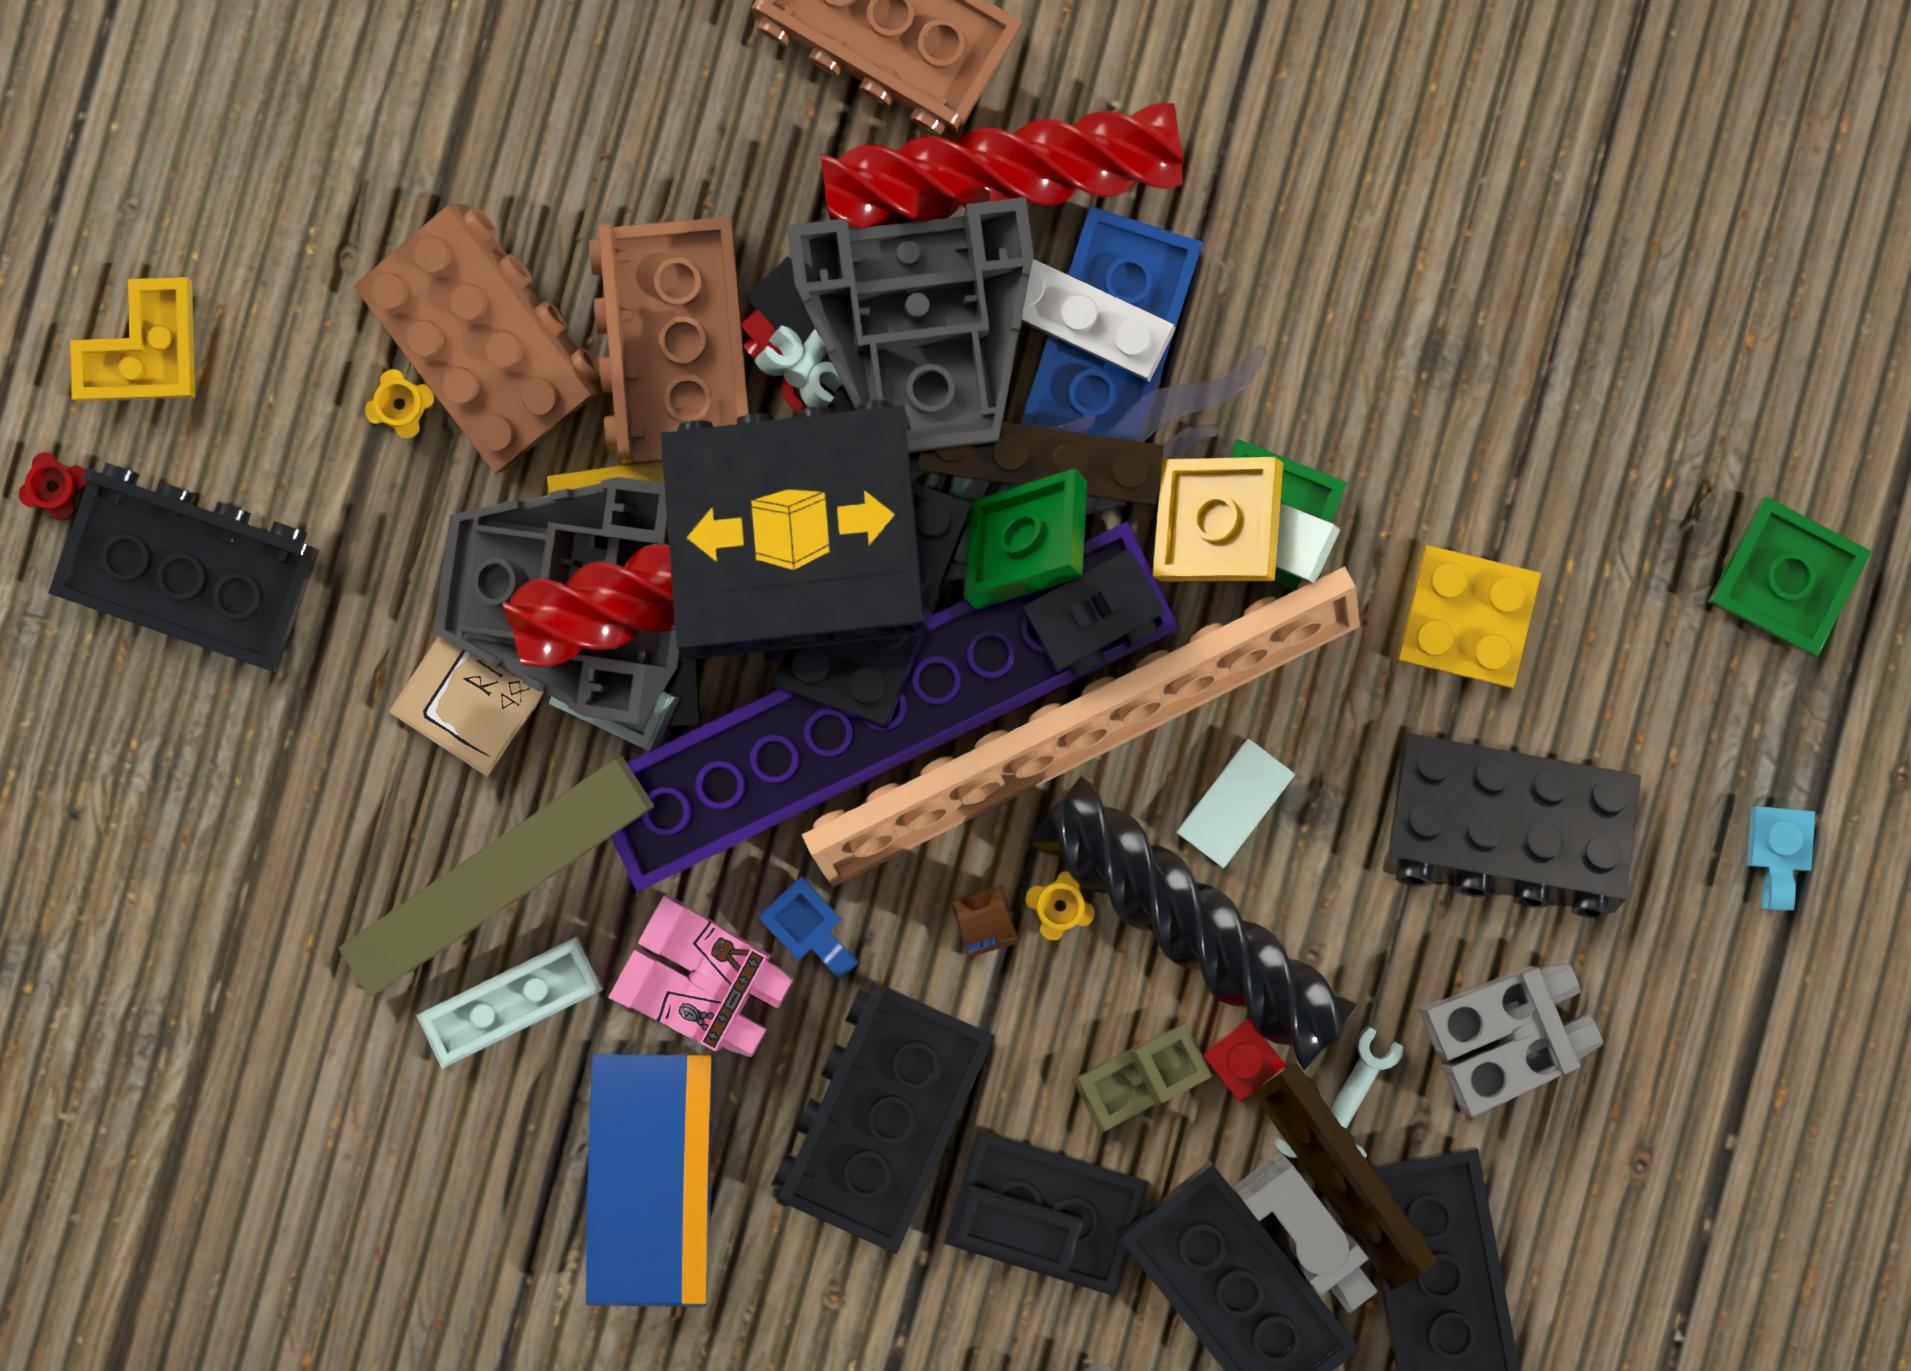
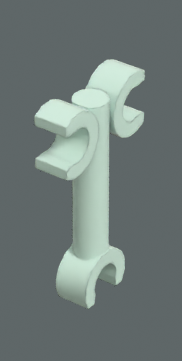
M781 325L771 336L769 342L779 348L783 356L767 346L755 359V363L766 374L772 376L784 375L785 380L790 385L800 388L801 398L807 406L827 407L834 397L821 387L820 382L834 392L842 385V382L832 363L821 362L827 352L816 329L813 330L802 346L798 335L790 328Z
M1369 1026L1362 1030L1357 1038L1356 1049L1360 1058L1330 1108L1339 1123L1345 1128L1349 1125L1380 1069L1384 1070L1393 1067L1399 1062L1403 1054V1046L1394 1042L1385 1056L1374 1057L1370 1052L1369 1046L1377 1031ZM1277 1138L1274 1144L1281 1153L1288 1157L1298 1158L1286 1141ZM1356 1144V1147L1359 1149L1364 1158H1366L1367 1154L1365 1153V1151L1359 1145Z

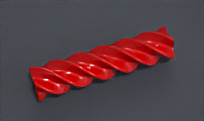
M1165 102L1148 105L1132 116L1116 111H1099L1088 114L1077 120L1073 125L1056 119H1042L1030 122L1019 128L1015 133L999 128L984 127L972 130L955 142L939 136H923L912 139L896 151L882 145L866 144L854 147L838 159L820 153L830 220L847 218L848 225L857 229L892 225L903 216L922 222L949 218L962 207L966 208V204L1026 197L1028 202L1046 206L1062 203L1075 195L1079 190L1094 196L1114 197L1126 192L1138 181L1159 189L1174 188L1183 184L1182 164H1184V157L1178 132L1175 104Z
M654 544L644 547L634 553L624 567L609 562L587 564L577 570L566 584L549 579H537L527 582L518 588L510 598V603L502 601L514 635L521 664L532 667L554 666L566 662L577 655L583 648L603 650L623 645L633 639L641 630L653 633L674 630L675 618L669 545Z

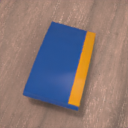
M592 1054L586 1238L587 1306L707 1307L711 1207L710 1164L713 1067L711 1055Z

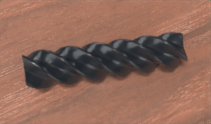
M1082 775L1028 839V842L1036 849L1047 854L1062 856L1067 871L1079 885L1093 892L1108 894L1113 909L1126 924L1138 930L1154 932L1160 949L1173 963L1184 968L1200 970L1206 987L1219 1001L1230 1006L1247 1008L1252 1025L1266 1040L1276 1044L1293 1046L1297 1061L1303 1070L1342 1032L1343 1025L1356 1007V1003L1334 996L1330 984L1312 966L1302 961L1288 958L1283 945L1265 927L1254 922L1242 920L1235 904L1222 891L1208 884L1196 882L1191 869L1180 856L1162 846L1150 844L1145 831L1133 817L1116 808L1105 807L1095 787Z

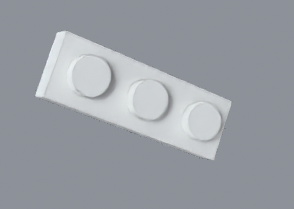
M1033 259L1021 322L1150 382L1176 329L1174 324Z

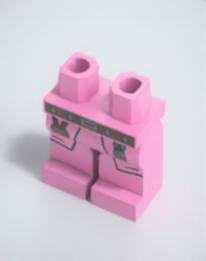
M671 895L663 896L638 944L691 971L690 974L679 970L643 949H636L630 956L608 998L669 1026L713 1051L724 1047L732 1052L752 1057L768 1028L740 1014L750 994L768 1004L779 1008L794 980L781 968L769 962L772 955L754 946Z

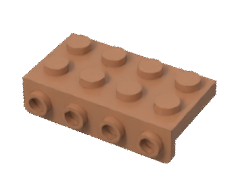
M756 0L752 6L754 18L760 21L757 29L763 35L782 46L787 47L791 40L811 51L808 59L814 65L834 76H838L841 70L862 81L859 89L865 95L885 106H889L892 100L913 111L910 119L916 125L936 136H940L943 130L957 137L1022 27L1021 20L987 0Z
M465 204L447 205L353 285V287L496 474L505 471L588 401L598 399L604 394L601 387L599 363L587 350L583 348L578 349L565 332L568 325L559 310L550 302L541 301L529 285L532 282V276L526 266L516 256L512 254L507 255L495 240L494 236L497 234V231L488 216L477 207L470 208Z
M731 217L613 227L611 223L599 224V239L589 240L592 274L602 275L604 298L594 299L596 328L598 334L608 335L609 357L599 358L601 387L603 393H613L614 416H606L604 418L606 446L608 452L618 451L619 461L623 465L663 461L660 433L677 431L680 423L704 420L712 422L713 427L737 424V418L749 414L742 327L740 326L742 323L733 220Z

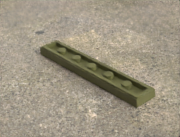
M623 756L615 758L348 940L338 949L368 997H373L655 806Z

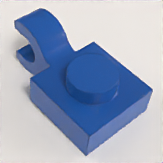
M802 876L758 916L798 961L813 950L839 979L845 977L859 963L850 951L831 933L843 919Z

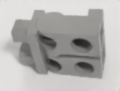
M1562 963L1541 969L1539 967L1525 966L1478 987L1417 1008L1437 1056L1449 1060L1442 1063L1441 1066L1462 1114L1474 1117L1545 1084L1562 1074H1567L1581 1068L1578 1059L1588 1055L1603 1044V1039L1591 1015L1585 1014L1563 1024L1554 1005L1581 993L1580 985L1570 964ZM1498 1040V1042L1489 1045L1485 1048H1482L1478 1051H1475L1471 1054H1468L1466 1056L1462 1055L1483 1045H1486L1490 1042Z
M1280 1151L1233 1186L1258 1221L1269 1213H1274L1284 1227V1238L1289 1249L1300 1262L1297 1266L1320 1296L1330 1289L1347 1312L1350 1313L1377 1292L1376 1288L1359 1267L1369 1260L1351 1236L1339 1227L1295 1167Z

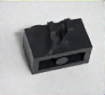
M1131 548L1082 574V578L1067 582L1022 608L1025 617L1056 673L1069 667L1074 677L1106 660L1101 649L1112 642L1122 638L1128 648L1159 631L1154 619L1165 613L1162 604Z

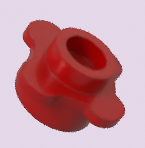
M39 453L33 458V467L26 475L25 484L19 489V499L27 507L39 506L50 511L51 516L56 520H67L75 512L73 502L79 489L84 488L88 481L82 479L85 469L78 465L68 467L57 462L55 455L52 453ZM51 481H56L59 485L55 492H51L48 488Z

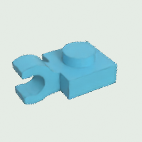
M1751 807L1747 866L1764 868L1761 909L1794 910L1796 889L1793 870L1811 871L1815 811Z

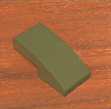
M1184 1023L1073 1078V1081L1098 1131L1104 1132L1155 1104H1162L1213 1076L1187 1024Z

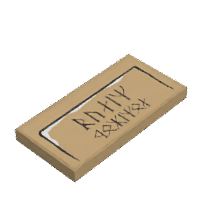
M438 636L389 710V713L485 776L490 777L545 692L531 688L522 683V679L498 666L488 664Z

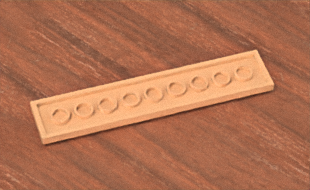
M1345 566L1332 573L1328 570H1322L1314 583L1302 580L1297 587L1298 590L1282 598H1263L1249 606L1245 610L1243 617L1225 626H1222L1221 623L1208 625L1197 631L1191 637L1190 643L1170 653L1168 650L1151 653L1138 662L1136 670L1116 680L1111 676L1101 678L1087 686L1082 692L1083 696L1063 706L1059 703L1044 706L1029 717V723L1008 733L1006 730L992 732L982 737L975 744L974 750L956 759H953V757L937 759L922 769L921 776L901 786L897 783H892L878 788L867 797V803L848 812L836 810L820 817L814 822L812 830L802 834L811 856L833 888L1360 627L1356 586Z

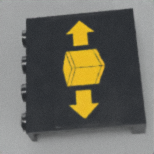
M871 400L860 403L857 411L834 413L833 409L829 407H809L799 410L795 418L773 420V416L770 414H747L737 418V424L713 427V423L710 421L694 420L680 423L677 431L660 433L677 649L687 660L929 634L928 612L922 600L907 437V430H911V424L904 405L894 406V403H889L888 400Z

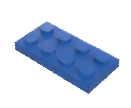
M1090 206L1068 275L1170 322L1176 328L1203 242ZM1048 335L1020 424L1139 442L1172 337L1150 382Z

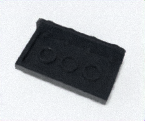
M107 462L104 464L102 473L86 468L82 479L88 481L48 594L260 668L277 672L320 551L304 544L308 533L273 521L270 532L251 526L248 523L252 513L218 501L214 512L192 505L195 493L161 482L158 493L136 485L140 474Z
M1408 733L1403 743L1389 850L1384 858L1383 871L1396 875L1398 882L1410 886L1423 887L1431 885V882L1454 885V890L1465 896L1486 897L1490 895V892L1513 896L1514 903L1525 907L1543 908L1547 907L1549 903L1570 906L1572 907L1571 912L1581 917L1604 918L1607 916V913L1616 912L1627 899L1641 775Z
M876 981L871 993L859 989L845 1020L854 1025L855 1029L846 1048L836 1043L834 1044L820 1075L831 1080L822 1102L812 1098L809 1099L795 1130L806 1135L797 1157L785 1153L771 1186L781 1190L776 1202L777 1204L786 1208L791 1206L897 1254L995 1035Z

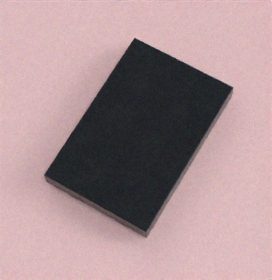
M978 1128L944 1244L1115 1296L1128 1250L1117 1235L1138 1219L1149 1181ZM969 1183L1082 1217L1084 1222L1067 1278L953 1244L952 1239Z

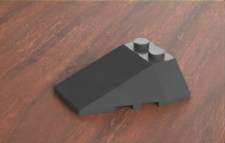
M1026 197L966 204L964 216L928 220L926 222L918 221L850 230L848 229L847 218L787 225L795 288L855 411L858 410L860 403L871 400H888L889 403H894V406L904 405L911 424V430H907L909 453L998 442L1034 257Z
M615 477L602 480L599 484L573 490L568 488L550 492V495L524 501L514 500L450 515L433 633L488 664L498 666L522 679V683L531 688L549 694L582 716L643 725L677 668L679 650L676 644L675 629L656 633L641 630L633 639L623 645L603 650L583 648L577 655L566 662L549 667H532L522 665L519 660L514 635L502 601L510 603L512 595L527 582L537 579H549L566 584L577 570L587 564L609 562L624 567L633 554L644 547L654 544L669 545L664 483Z

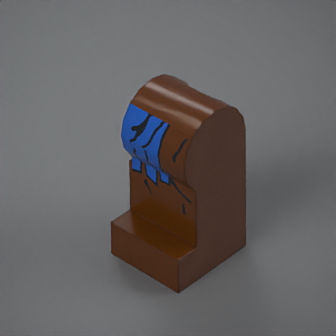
M1002 885L951 900L968 958L1019 943Z

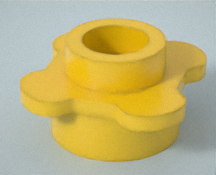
M388 370L381 375V385L377 388L373 400L366 404L365 414L370 422L374 424L385 423L395 428L399 437L409 439L419 433V420L424 410L434 404L435 395L428 385L421 384L417 386L405 380L400 371ZM397 399H404L405 407L401 410L395 408L394 404Z
M1068 871L1060 873L1057 880L1044 887L1032 886L1026 894L1027 905L1036 910L1041 921L1040 933L1049 940L1060 939L1065 930L1075 925H1089L1095 915L1094 907L1084 901L1079 890L1080 885L1073 880ZM1063 900L1066 903L1064 911L1059 912L1055 909L1056 901Z

